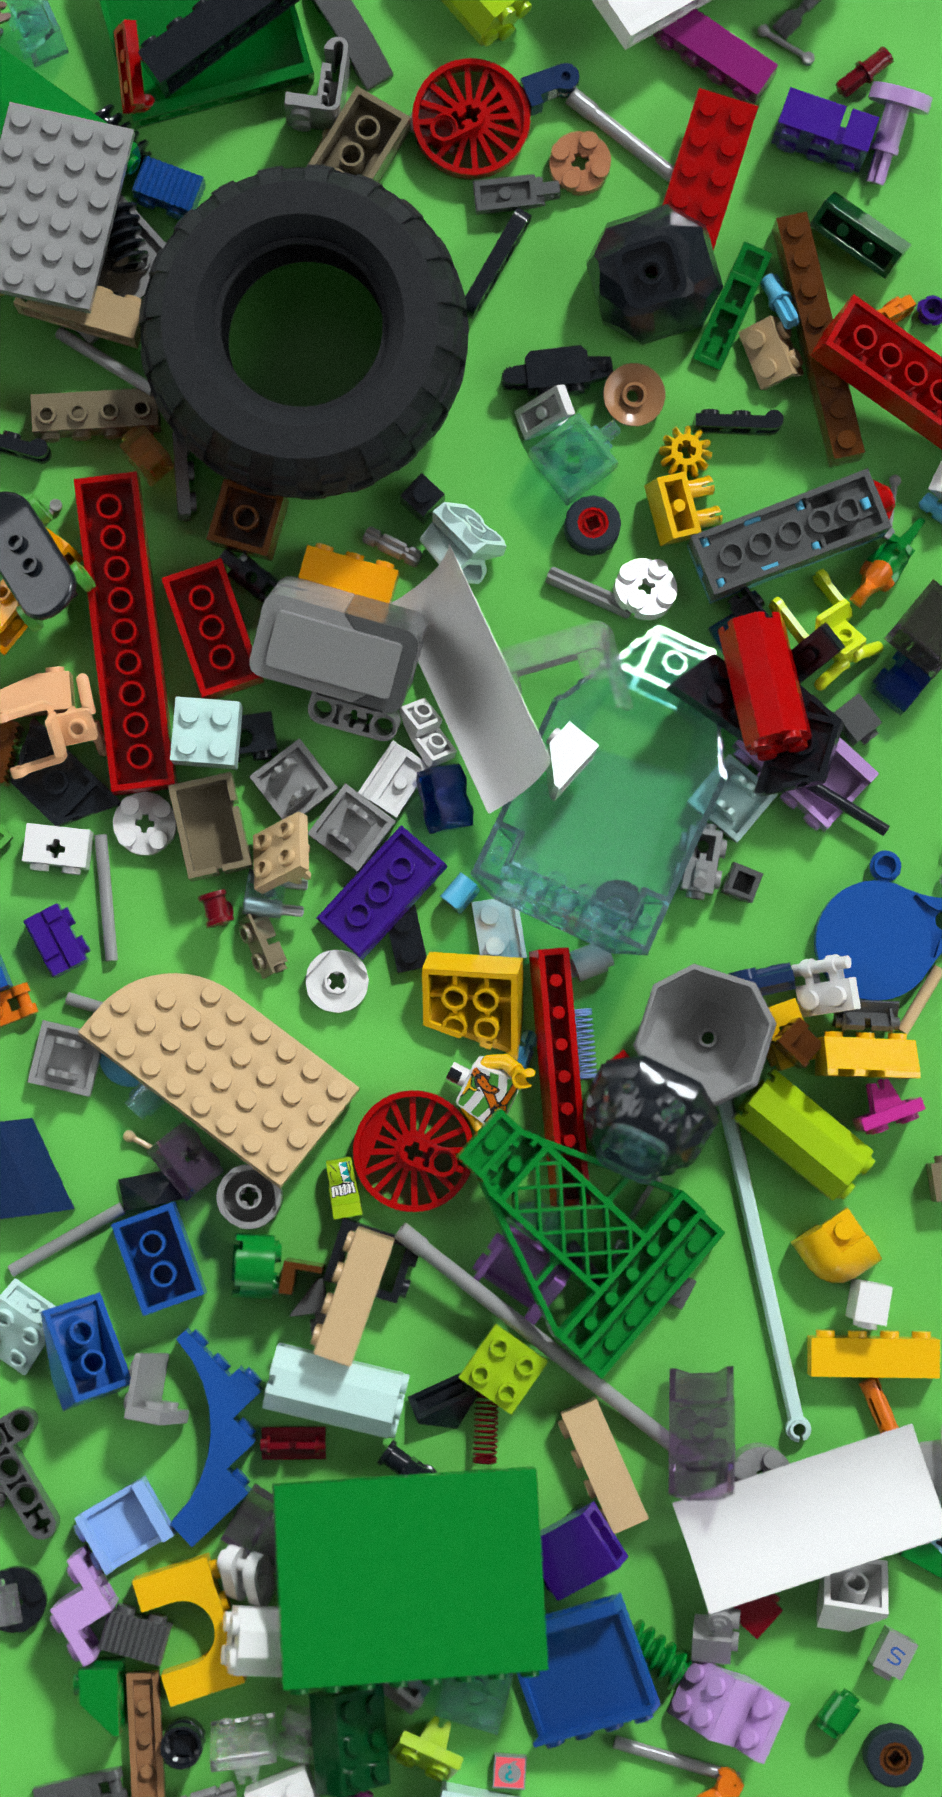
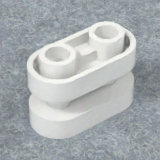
M229 1545L226 1549L222 1550L218 1557L217 1566L220 1569L226 1596L242 1601L247 1596L250 1604L267 1606L275 1588V1579L269 1556L255 1551L248 1556L245 1548L235 1545Z

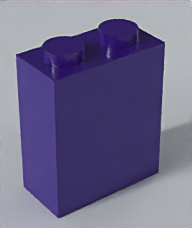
M594 1501L540 1531L543 1581L547 1590L553 1593L557 1601L618 1570L629 1557Z

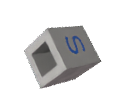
M884 1625L868 1657V1661L874 1666L873 1672L882 1678L890 1681L893 1676L902 1680L919 1645L908 1636Z

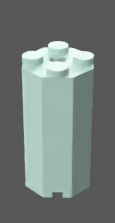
M278 1343L265 1390L263 1409L387 1439L388 1437L395 1439L410 1375L353 1360L351 1367L315 1355L313 1350Z

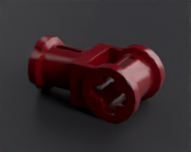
M225 889L198 897V901L203 903L208 920L205 923L206 928L224 926L234 921L233 906L229 901H226Z

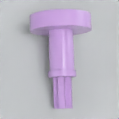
M873 81L868 98L885 105L875 141L872 142L871 149L875 152L866 181L884 186L892 156H898V148L909 112L928 115L933 98L903 86Z

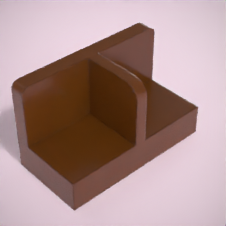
M801 1017L791 1019L771 1041L796 1068H806L810 1063L809 1060L822 1046L821 1041L807 1029L809 1025Z

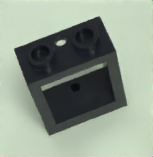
M343 1218L323 1280L337 1284L332 1282L339 1261H344L346 1252L342 1250L349 1231H356L357 1227L361 1226L393 1238L395 1233ZM396 1239L394 1240V1244L404 1246ZM406 1248L393 1291L389 1292L378 1288L375 1297L396 1304L399 1297L405 1298L411 1282L405 1276L409 1266L415 1268L419 1256Z

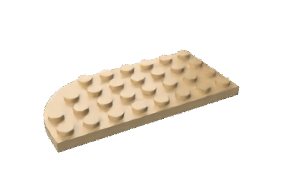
M168 973L134 981L107 998L78 1031V1035L280 1189L360 1089L235 993L212 980L200 976Z

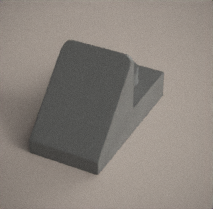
M324 1277L317 1278L289 1315V1317L315 1313V1319H310L312 1336L317 1323L324 1324L327 1316L321 1313L327 1296Z

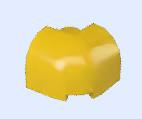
M847 1207L821 1225L816 1224L791 1241V1244L808 1269L817 1278L829 1283H845L855 1279L882 1260L876 1246Z

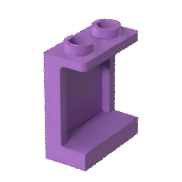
M510 1225L513 1236L535 1278L549 1262L550 1256L535 1241ZM497 1232L487 1247L491 1252L488 1255L482 1252L473 1265L472 1269L477 1271L473 1278L478 1282L482 1277L486 1278L529 1309L524 1318L535 1325L542 1314L504 1235ZM560 1264L538 1286L548 1307L564 1288L571 1275Z

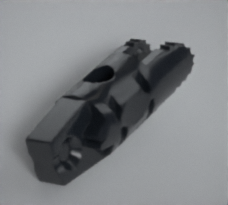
M225 549L219 556V558H222L223 563L231 569L227 575L247 589L262 603L268 597L265 593L270 586L275 587L280 581L246 553L238 557L231 550ZM256 573L257 580L255 583H252L251 576Z

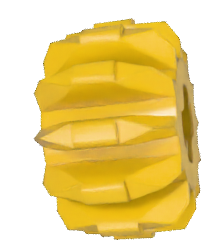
M686 426L684 434H682L676 427L672 430L673 437L668 435L663 437L662 441L666 446L660 447L658 453L666 456L660 462L662 467L672 465L668 472L669 475L675 474L677 470L681 472L686 471L687 475L689 471L690 475L695 479L699 475L698 469L707 470L708 464L705 460L712 458V452L705 449L710 446L711 442L709 439L699 440L703 433L701 430L696 431L695 435H691V427ZM684 447L688 448V453L690 454L687 459L683 458V453L681 452Z

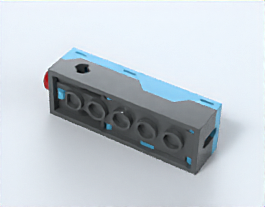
M867 468L692 535L687 548L708 601L713 603L742 592L746 586L748 588L755 587L884 537L892 527L889 520L896 505L891 489L873 480Z

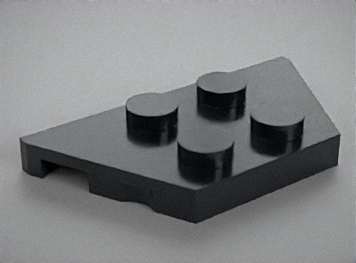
M712 653L667 686L666 690L744 742L726 663L722 658Z
M801 685L800 689L812 738L807 741L808 748L803 751L789 752L788 750L778 753L774 759L764 761L754 791L757 796L762 797L826 783L844 722Z
M35 717L30 720V728L19 754L18 765L54 755L47 729ZM66 749L68 756L64 762L31 772L22 778L13 779L12 777L10 781L50 822L59 827L121 804V801L68 749Z

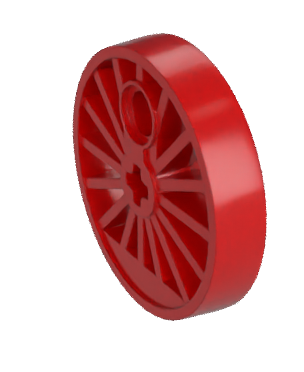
M458 59L437 68L420 86L413 104V130L423 155L438 170L459 179H483L501 172L519 155L530 128V107L522 86L506 69L483 59ZM464 72L466 100L452 74ZM470 72H480L483 74L473 99ZM489 77L494 88L481 102L480 100ZM445 78L457 102L435 83ZM430 90L448 107L423 99ZM497 95H498L499 98H500V101H498V102H496V103L490 105L491 102H492V101L497 97ZM421 108L432 113L435 112L438 115L434 118L419 119V110ZM503 109H505L506 112H507V113H498V114H495V113H497V112H499V111H501V110H503ZM466 115H470L472 118L477 117L476 122H472L471 119L466 120ZM512 122L515 129L505 127L496 123ZM440 127H446L452 133L448 137H440L435 131ZM420 128H430L429 136L423 138ZM494 133L517 140L518 142L512 150ZM468 138H470L472 169L459 167ZM476 139L490 166L478 168ZM486 139L506 157L497 162ZM460 143L453 165L443 161L442 159L452 146ZM430 145L439 150L437 154L429 148Z
M410 1090L389 1095L369 1109L357 1128L353 1143V1160L357 1175L365 1189L376 1200L390 1208L405 1212H423L437 1208L451 1200L462 1189L471 1172L466 1166L464 1168L457 1165L458 1161L454 1153H459L463 1147H441L437 1144L462 1133H465L468 1143L472 1138L470 1127L454 1105L436 1094ZM410 1097V1131H408L395 1101L397 1099ZM416 1097L430 1099L419 1130L416 1131ZM436 1102L445 1106L448 1111L424 1134ZM390 1106L403 1133L402 1135L386 1120ZM454 1114L462 1127L430 1140ZM382 1126H384L397 1140H393L391 1138L380 1135ZM377 1140L394 1147L374 1149ZM414 1142L420 1144L419 1150L423 1151V1155L421 1157L416 1156L414 1160L408 1159L409 1153L404 1151L406 1145L412 1146ZM442 1153L448 1154L453 1161L451 1169L446 1172H440L434 1166V1159ZM371 1155H394L389 1159L366 1168ZM397 1162L392 1170L375 1187L371 1185L366 1175ZM403 1168L392 1199L390 1200L379 1193L397 1172ZM409 1171H411V1205L397 1202ZM417 1171H419L432 1200L430 1203L418 1205ZM457 1171L462 1173V1176L454 1186L446 1177ZM426 1172L433 1174L450 1191L438 1199Z

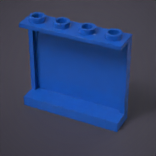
M621 1592L545 1614L548 1670L540 1671V1676L529 1678L520 1677V1672L516 1673L539 1736L533 1742L534 1748L546 1745L548 1749L563 1744L565 1742L564 1739L575 1736L576 1740H583L592 1736L596 1730L604 1728L605 1732H611L623 1727L625 1722L634 1720L635 1724H640L653 1718L654 1712L661 1703Z

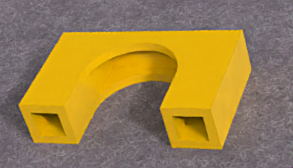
M209 1552L137 1575L132 1580L141 1613L173 1602L188 1601L202 1607L208 1613L214 1625V1642L204 1655L163 1670L161 1678L170 1707L243 1684L247 1676H233L228 1672L227 1665H221L222 1645H227V1632L223 1630V1616L225 1611L231 1609L229 1597L225 1594V1590H220L217 1580L221 1578L220 1569L217 1566V1559L211 1560Z

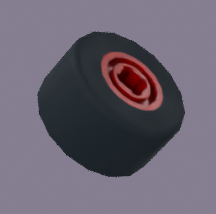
M595 495L582 497L574 502L567 511L564 523L565 538L570 546L580 554L589 556L600 555L611 549L618 539L621 528L620 514L614 504L604 497Z

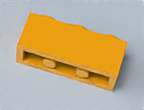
M316 543L315 547L307 545L298 578L351 592L355 595L392 603L399 578V570L394 569V564L382 560H376V564L364 561V556L349 551L345 555L333 552V547L321 543Z

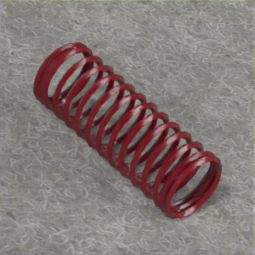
M478 1391L475 1392L476 1395H477V1398H485V1399H488L487 1397H485V1396H484L483 1394H481L480 1392H478ZM475 1401V1404L494 1406L475 1407V1410L494 1412L474 1413V1415L495 1418H475L474 1421L496 1424L473 1425L474 1427L494 1429L474 1430V1433L493 1434V1436H473V1438L494 1441H474L473 1444L494 1447H474L473 1450H485L494 1453H473L472 1455L476 1457L472 1458V1462L476 1464H496L497 1457L494 1455L498 1452L494 1449L498 1447L495 1444L498 1442L496 1439L498 1434L495 1432L499 1429L495 1426L499 1423L495 1420L499 1419L496 1415L499 1413L496 1410L499 1406L492 1401Z

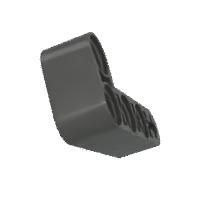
M21 1406L0 1418V1436L2 1438L0 1445V1485L31 1536L44 1540L49 1538L58 1529L60 1516L17 1442L30 1435L38 1425V1415L35 1410L28 1406ZM17 1414L27 1416L30 1422L28 1430H20L15 1426L14 1418ZM12 1459L17 1463V1474L10 1475L4 1471V1460ZM22 1487H29L34 1491L35 1499L33 1502L27 1503L21 1499L20 1489ZM41 1503L42 1507L32 1514L29 1513L30 1510ZM40 1517L42 1519H46L47 1517L50 1519V1523L48 1524L47 1528L45 1526L39 1527L37 1525V1522L40 1520Z

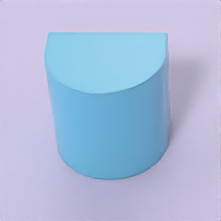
M460 872L440 897L460 914L478 895L480 889L477 884Z

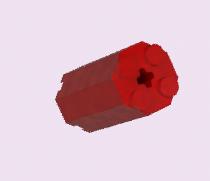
M756 611L732 618L727 622L729 627L727 630L723 626L718 629L744 746L750 755H757L759 761L774 759L778 753L788 750L789 752L803 751L808 748L807 741L812 738L785 622L779 612H772L773 618H766L765 612Z

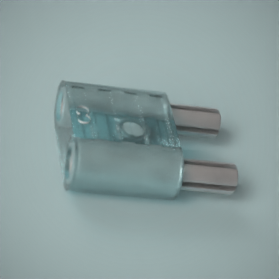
M249 869L242 914L281 919V915L303 917V906L283 903L286 888L307 890L308 880L302 879V884L299 885L287 881L262 894L254 890V869Z

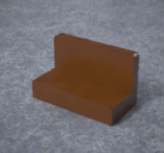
M287 1257L283 1263L278 1293L292 1295L295 1291L298 1270L322 1273L325 1263Z

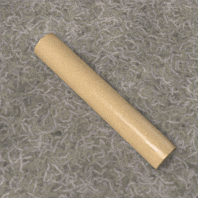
M936 965L933 966L902 1018L900 1032L907 1035L941 980L942 968Z

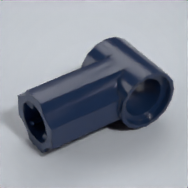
M790 962L761 969L754 967L728 973L729 975L756 983L762 996L796 989L794 973Z

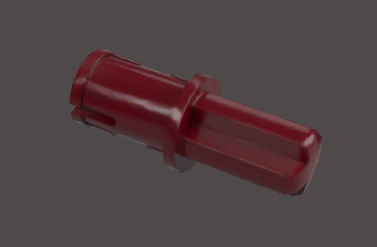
M882 46L863 62L858 61L853 70L836 82L838 93L845 98L865 83H872L874 76L894 62L891 53Z

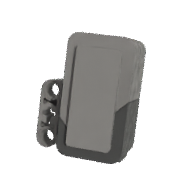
M287 576L276 584L263 603L249 665L251 670L260 677L312 691L308 705V714L314 722L378 741H388L395 736L401 724V716L397 710L401 708L413 683L427 631V620L423 614L411 609L355 595L351 592L294 576ZM323 700L328 702L332 710L329 712L321 711L317 706V701ZM352 710L358 711L357 720L352 718ZM369 714H372L373 717H372L370 723L367 724V721H368V719H369L368 716H369ZM379 718H387L392 722L393 727L384 729L380 727L377 720Z

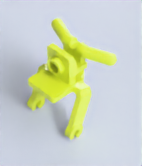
M824 569L817 571L816 575L813 576V580L833 606L816 617L815 630L826 622L844 644L845 648L832 658L834 663L815 680L814 687L819 691L824 690L843 671L848 669L851 662L857 663L864 658L881 653L884 649L883 644L879 641L866 644V638L848 623L852 617L850 602L844 599ZM777 596L771 600L769 604L771 612H779L786 628L798 644L809 636L780 597Z

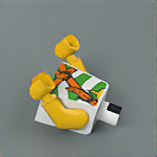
M492 1054L485 1057L479 1056L471 1070L454 1062L446 1079L462 1087L456 1103L460 1106L461 1112L476 1133L498 1108H501L508 1114L519 1090L532 1086L527 1082L526 1077H533L535 1070L532 1068L524 1069V1066L509 1054Z

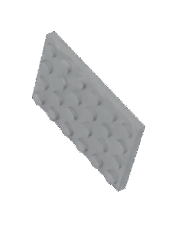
M9 103L0 138V294L91 314L135 137L134 129L18 103Z

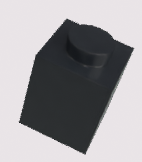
M421 473L400 495V501L424 525L433 515V510L445 502V494Z

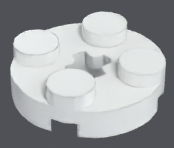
M641 558L632 560L621 567L613 586V593L617 604L624 611L627 609L635 614V618L640 620H654L662 617L673 605L677 595V583L663 560ZM641 584L649 585L652 588L650 595H646L645 591L639 590L638 587Z
M139 792L124 798L116 809L113 818V829L119 843L136 855L151 856L161 852L173 841L177 832V824L171 805L160 795L151 792ZM144 815H148L149 820L154 822V826L149 827L146 833L141 832V827L136 826L137 820H142Z
M330 950L319 954L313 959L307 969L305 983L310 999L319 1008L328 1012L342 1013L354 1009L363 1001L367 994L369 977L364 963L355 954L344 950ZM340 973L344 974L343 982L345 987L343 989L336 987L334 990L331 989L329 986L332 982L329 978L330 975L335 974L338 976Z

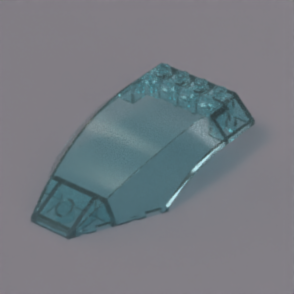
M658 624L649 630L644 637L632 642L623 652L615 657H611L598 666L589 676H584L572 688L552 699L538 730L546 750L549 746L546 740L556 728L562 730L568 722L572 723L596 742L599 747L593 760L555 801L549 797L547 773L545 771L527 790L503 805L471 871V875L495 900L613 954L648 955L686 867L727 780V771L724 767L722 727L668 692L666 688L712 653L716 654L715 650Z

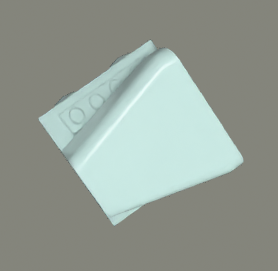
M444 502L433 510V522L420 538L421 543L438 564L445 557L450 544L467 582L471 584H480L487 572L485 560L504 556L507 547L503 538L489 528L476 511L469 508L466 504Z

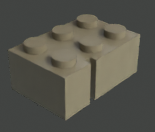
M231 772L168 786L188 879L191 882L220 876L218 869H223L225 874L254 868L241 809L239 806H233L239 804L234 777Z

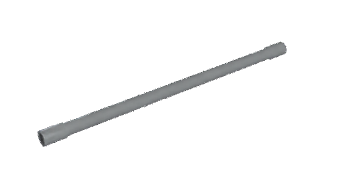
M405 1222L394 1236L397 1241L415 1255L422 1257L670 1452L695 1475L702 1470L707 1462L704 1456L686 1442L675 1437L606 1381L596 1377L578 1359L436 1249L409 1224Z

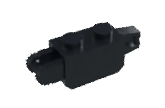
M581 345L533 350L525 357L524 365L506 367V370H503L501 384L508 391L527 390V395H535V398L556 385H565L569 396L580 395L590 388L591 383L608 379L613 372L612 360L608 356H588L587 350Z

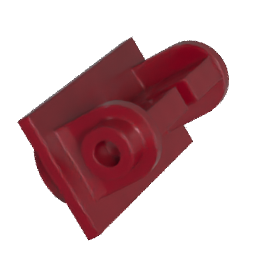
M326 1426L262 1427V1439L260 1441L262 1460L326 1459Z

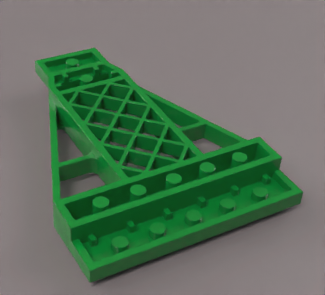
M498 1108L455 1156L477 1176L476 1179L551 1335L599 1379L604 1378L726 1233L705 1214L706 1211L684 1190L653 1179L633 1176L616 1165L528 1132L520 1127L501 1108ZM561 1154L572 1156L620 1174L621 1178L607 1195H603ZM545 1155L551 1160L540 1162ZM555 1165L556 1184L540 1185L539 1166ZM533 1170L534 1185L519 1186ZM562 1171L566 1173L575 1183L563 1184ZM630 1179L669 1194L668 1200L642 1230L613 1204V1199ZM563 1187H579L580 1206L564 1207ZM556 1188L557 1207L541 1208L540 1189ZM534 1189L535 1208L519 1209L518 1190ZM585 1192L590 1197H592L598 1203V1205H586ZM511 1194H512V1206L509 1205V1204L506 1202L507 1198H508ZM602 1208L603 1227L587 1228L586 1209ZM580 1210L581 1229L565 1230L564 1211ZM558 1211L559 1230L543 1231L542 1212ZM535 1212L536 1228L519 1213ZM609 1214L622 1226L610 1227ZM507 1217L515 1222L550 1256L549 1262L535 1278L506 1221ZM625 1230L626 1249L611 1250L610 1231ZM603 1231L604 1250L589 1251L588 1232ZM581 1233L582 1252L566 1253L565 1234ZM559 1234L560 1251L543 1235ZM622 1253L612 1264L611 1254ZM589 1255L605 1256V1273L590 1274ZM582 1256L583 1272L567 1257ZM558 1264L565 1268L587 1290L586 1296L559 1327H557L538 1288ZM593 1278H600L596 1284L591 1280Z

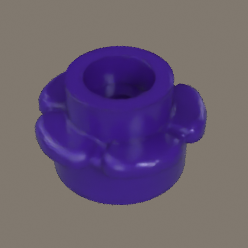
M930 295L926 299L920 300L916 308L917 312H919L918 319L925 325L931 324L936 326L941 324L942 299L938 296ZM932 308L935 312L931 314L929 312V309Z

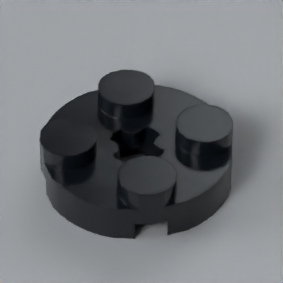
M15 1565L0 1570V1630L8 1633L25 1632L35 1625L44 1614L48 1596L42 1579L35 1571L25 1566ZM14 1591L20 1592L19 1598L23 1600V1604L11 1607L9 1600L6 1599V1595H12Z

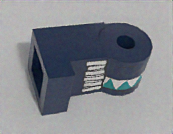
M562 63L520 79V85L528 99L530 116L541 113L544 102L557 97L568 98L573 90L578 87L580 76L579 71L574 65Z

